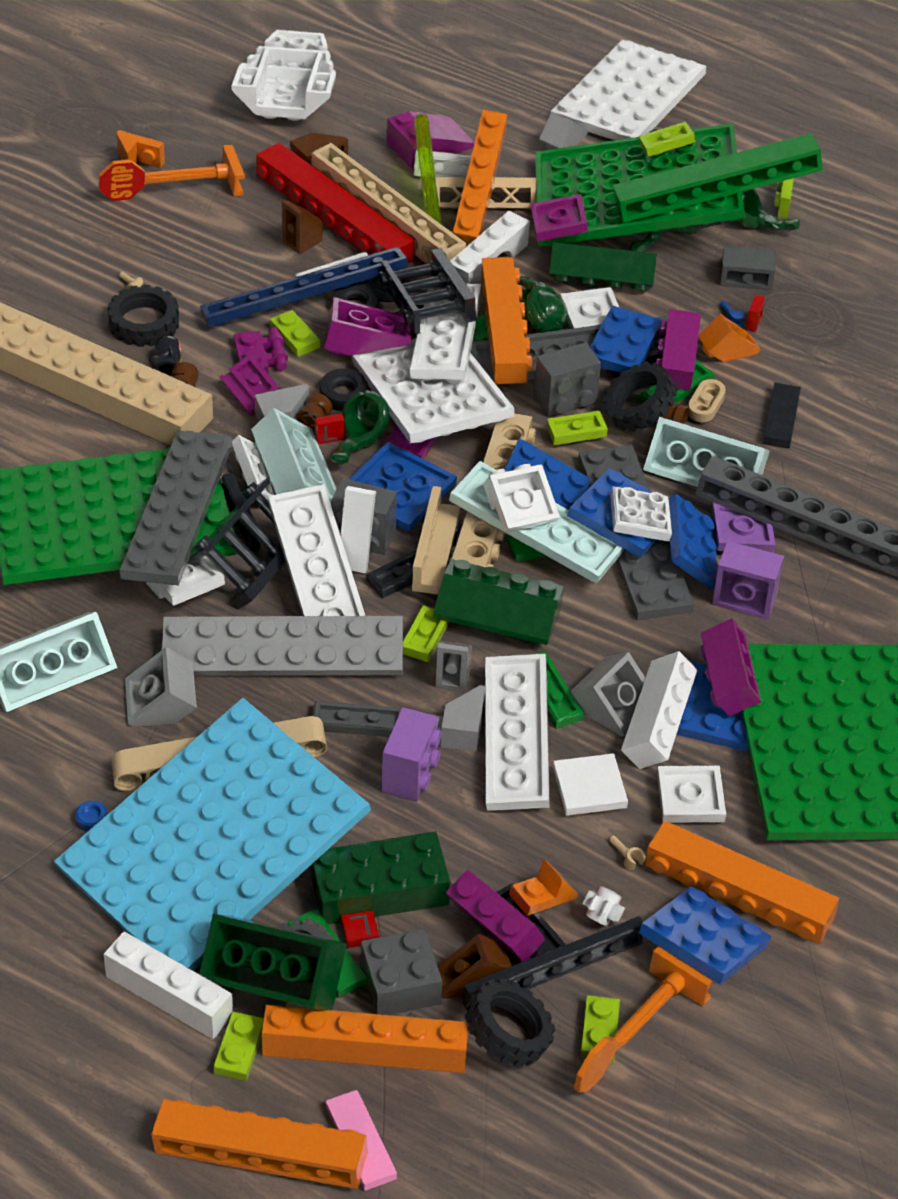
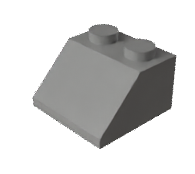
M167 647L125 678L128 725L132 727L176 724L197 708L193 662Z
M629 652L606 656L571 690V693L586 716L622 737L627 734L645 676Z

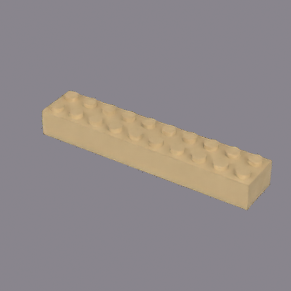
M0 302L1 371L170 446L177 430H189L200 433L213 419L212 394Z

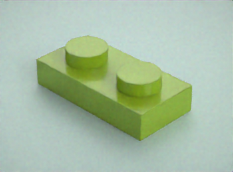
M686 121L638 136L639 144L647 157L657 156L663 152L675 148H683L688 144L695 143L694 133Z
M794 178L778 182L774 207H779V218H788Z
M293 310L270 318V328L276 327L279 333L283 336L284 343L297 357L320 348V339Z
M600 411L549 418L546 425L554 445L607 437L608 431Z
M423 605L403 641V655L429 662L450 622L433 618L434 609Z
M587 995L581 1059H586L589 1052L603 1037L614 1038L618 1028L620 999Z
M232 1012L213 1067L214 1075L247 1082L262 1037L264 1018Z

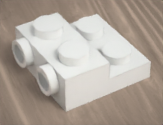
M523 464L508 472H505V469H499L491 472L483 483L491 509H497L505 533L556 522L560 518L542 464L532 467L531 464Z
M204 556L194 564L192 561H188L179 586L146 582V584L159 599L165 597L174 606L225 585L224 575L207 556Z

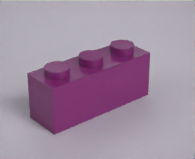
M669 309L667 320L662 319L660 335H664L665 338L659 339L657 355H662V359L657 358L656 363L660 367L665 368L676 386L675 389L691 391L701 313Z
M731 618L701 632L703 645L700 646V651L708 665V668H705V673L712 684L713 690L710 691V696L714 705L717 708L721 707L728 716H731L760 703L761 698L746 634L734 619Z
M469 869L446 891V894L457 908L496 941L504 944V947L521 962L526 961L546 940L535 924Z

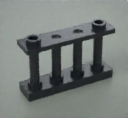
M441 248L431 250L432 260L429 261V264L393 271L386 260L381 261L382 271L378 274L380 285L382 288L385 287L403 314L406 326L410 325L415 335L420 334V320L456 312L461 314L466 323L477 321L475 296ZM429 274L435 276L401 284L400 282L402 280H407ZM435 287H440L441 289L414 296H409L408 294ZM448 299V301H452L418 309L416 307L419 305Z
M267 478L259 484L252 482L241 493L244 498L210 537L204 536L194 546L197 551L190 558L194 564L204 556H207L236 586L235 590L238 593L230 602L238 610L253 601L286 562L280 542H275L246 512L254 502L274 523L268 500L261 494L270 484ZM237 520L267 549L266 554L268 558L266 560H260L230 529ZM221 538L252 568L251 572L253 575L250 579L248 577L244 578L214 547Z

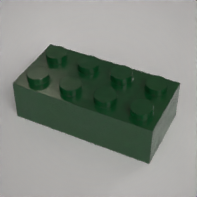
M437 831L329 848L310 865V874L319 912L328 925L341 923V915L373 910L374 916L379 917L449 905L450 897L446 894V891L450 888L451 881Z
M213 914L199 975L218 985L312 1009L333 1010L347 943L235 916Z

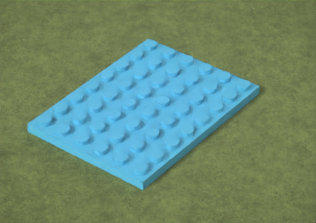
M242 698L60 855L54 863L63 874L126 933L194 971L202 964L213 914L235 916L247 920L252 919L371 811V807L366 800L247 700Z

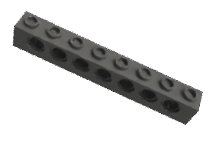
M716 456L711 457L702 471L696 496L765 524H771L775 528L898 577V529Z

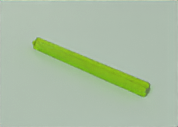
M417 114L414 123L424 209L426 214L441 224L429 117L426 114Z

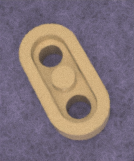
M714 379L704 380L699 384L688 406V415L692 420L703 423L714 418L725 398L726 388L724 384Z

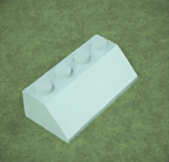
M273 408L251 429L255 438V445L263 459L262 464L269 474L271 486L276 494L324 484L331 504V499L337 489L313 430Z
M659 417L643 470L698 487L701 473L712 456L762 475L770 451Z
M87 612L0 646V704L5 712L117 668L97 612Z

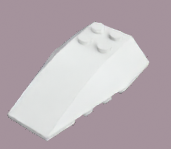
M276 30L265 40V46H259L256 49V54L250 55L247 58V63L239 65L232 83V91L255 115H261L268 119L286 117L293 121L306 119L330 99L336 79V72L333 70V62L330 60V52L328 51L324 33Z

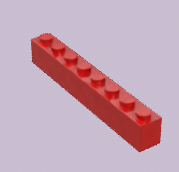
M278 142L256 154V174L261 179H264L294 203L317 216L328 228L334 230L361 252H366L369 256L399 247L406 256L407 263L415 260L414 238Z

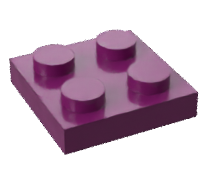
M581 194L530 204L537 241H549L558 237L579 235L589 231Z

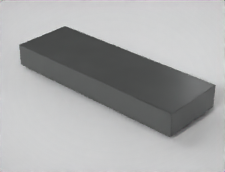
M315 701L313 716L322 720L325 732L390 737L402 708Z

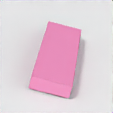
M358 1090L326 1100L325 1107L335 1129H352L361 1134H366L368 1154L360 1180L364 1191L397 1180V1172Z

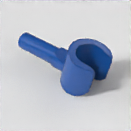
M722 301L720 306L726 312L727 318L739 327L743 326L742 318H744V311H733L725 301Z

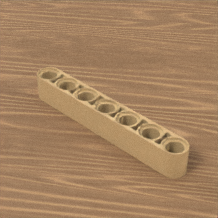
M309 716L274 723L314 758L323 755L327 751L324 726L320 718ZM197 737L116 752L111 758L115 787L121 791L137 790Z

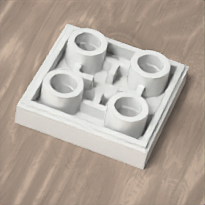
M630 487L612 488L610 498L613 532L663 541L670 540L672 529L668 496L658 492L637 491Z
M614 753L554 761L553 769L566 816L627 808L628 799Z

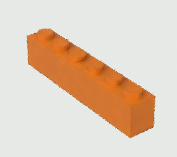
M488 110L482 111L453 234L466 243V247L480 236L483 231L506 134L508 114Z
M513 257L482 258L481 285L495 384L527 383V373L532 372L533 368L532 356H527L530 353V340L524 337L527 336V320H522L525 317L524 302H519L522 301V285H517L520 282L519 268L514 267Z
M667 821L663 822L648 846L646 867L651 868L656 873L678 880L685 886H692L695 889L701 890L714 899L722 900L738 907L745 913H751L767 920L774 926H780L798 934L803 939L820 944L836 916L839 897Z
M266 1005L262 1029V1056L465 1073L468 1039L467 1027L469 1022Z
M163 1099L152 1131L154 1150L157 1154L353 1189L359 1188L368 1154L366 1134H361L352 1129H332L318 1123L304 1124L292 1122L283 1117L270 1118L258 1116L249 1111L235 1112L214 1105L209 1107L195 1105L185 1100L172 1101Z

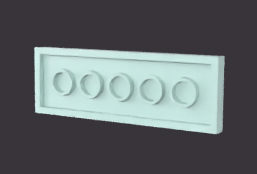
M479 461L451 492L449 501L504 531L497 509H491L483 483L489 477L488 475L496 471V469ZM557 503L556 506L560 518L556 522L506 532L596 584L625 550L568 517L569 510Z

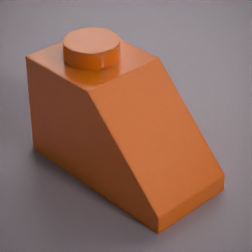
M719 314L698 335L703 343L701 349L710 358L715 356L722 362L756 355L761 352V349L750 333L722 314Z

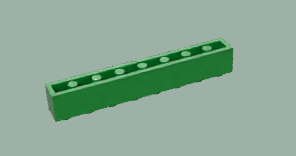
M810 133L613 185L616 208L623 223L823 171L821 148L813 134Z

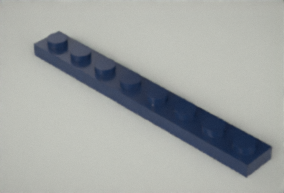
M395 247L201 305V314L209 327L220 326L227 321L247 318L251 314L270 311L277 306L287 303H297L301 299L320 296L327 291L337 288H347L351 284L360 281L373 280L382 271L381 261L384 260L388 262L393 271L407 268V258L399 247Z

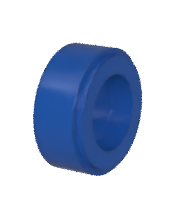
M98 801L82 803L76 810V823L78 827L88 832L108 815L107 808Z

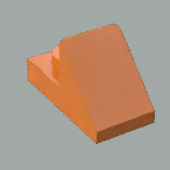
M121 130L117 131V149L121 160L131 159L136 164L140 162L158 168L164 165L163 142Z
M546 859L543 860L537 877L513 884L509 891L511 898L527 916L569 902L578 897V893Z

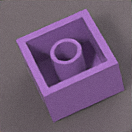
M727 541L718 564L712 605L769 620L778 593L784 556Z
M402 707L383 751V793L417 802L422 790L427 791L431 780V773L429 772L431 768L437 767L441 751L437 750L442 731L438 730V716Z

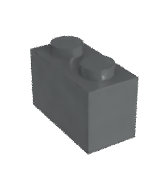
M723 247L720 286L772 290L775 274V250Z

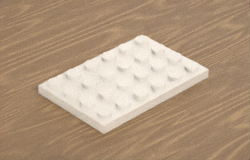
M621 40L551 112L574 121L588 132L612 140L638 137L647 134L657 126L706 74V66L692 60L676 57L673 54L654 50L651 47L635 44L632 41Z
M417 338L411 339L410 345L352 355L353 365L358 372L364 375L371 390L380 393L387 401L389 415L410 444L424 442L426 439L438 436H448L465 429H475L481 425L492 422L497 423L514 417V407L471 353L465 380L449 381L447 379H411L410 367Z

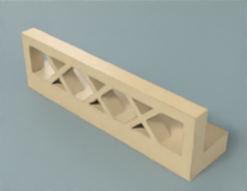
M435 177V209H459L460 202L456 201L462 197L466 177ZM495 177L492 192H504L508 197L501 203H495L490 198L488 209H531L530 204L536 203V178ZM440 192H454L457 195L452 202H440ZM516 192H530V203H520L513 195ZM509 199H511L514 203H506V202H507Z
M438 486L432 487L413 564L412 591L439 594L444 572L449 564L460 517L459 506L441 503V487Z

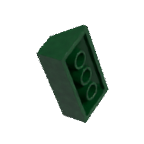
M553 242L549 274L550 276H555L554 281L570 282V278L581 279L580 284L596 285V281L606 282L607 287L622 288V284L632 285L633 290L647 291L648 287H653L657 254Z
M451 559L444 572L433 618L548 645L559 618L565 586L558 585L549 580L541 581L529 578L520 573L512 574L499 571L495 567L474 565L466 560Z

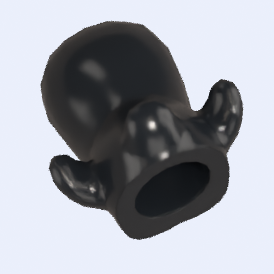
M166 335L157 341L155 346L156 356L149 358V363L153 366L152 369L171 376L173 366L182 361L181 343L177 338Z

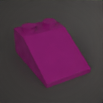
M407 111L387 118V143L411 169H414L416 149L457 154L474 147L475 142L449 116Z
M333 298L326 323L324 349L336 355H356L410 345L411 327L410 325L406 326L402 314Z

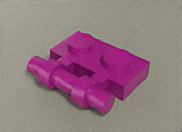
M276 327L270 328L268 330L269 336L265 338L261 337L260 331L234 334V345L238 362L252 354L268 374L269 367L276 366L279 371L285 370L287 368L288 356L286 350L283 349L284 340L282 334L279 333ZM273 350L272 353L265 354V351Z

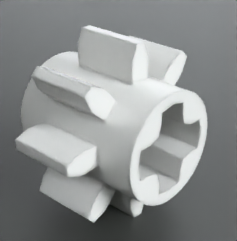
M600 886L597 892L589 890L582 903L589 908L586 916L605 926L608 925L610 920L619 921L625 910V907L619 905L622 896L603 886Z

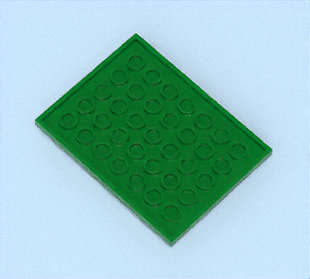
M734 123L691 129L695 136V143L647 157L640 146L639 137L536 151L537 203L581 194L589 230L579 235H568L549 241H538L539 247L553 246V242L578 243L584 240L606 239L620 235L629 236L634 233L657 232L663 229L684 228L699 224L708 225L713 222L735 221L745 218L742 192L623 223L616 208L613 185L737 153Z
M170 447L162 450L139 451L137 453L121 455L112 454L96 458L87 457L80 460L56 461L39 465L30 464L15 468H0V565L3 585L120 570ZM219 479L195 545L204 536L210 537L229 515L221 479ZM223 538L214 546L223 556L238 555ZM193 547V550H192V552H191L190 558H191V557L195 554V552L197 551L194 547Z
M748 644L761 702L740 711V717L743 720L745 741L766 840H898V645Z

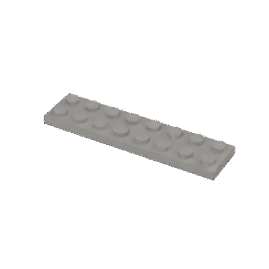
M403 616L164 617L162 650L167 647L192 661L194 676L403 675Z

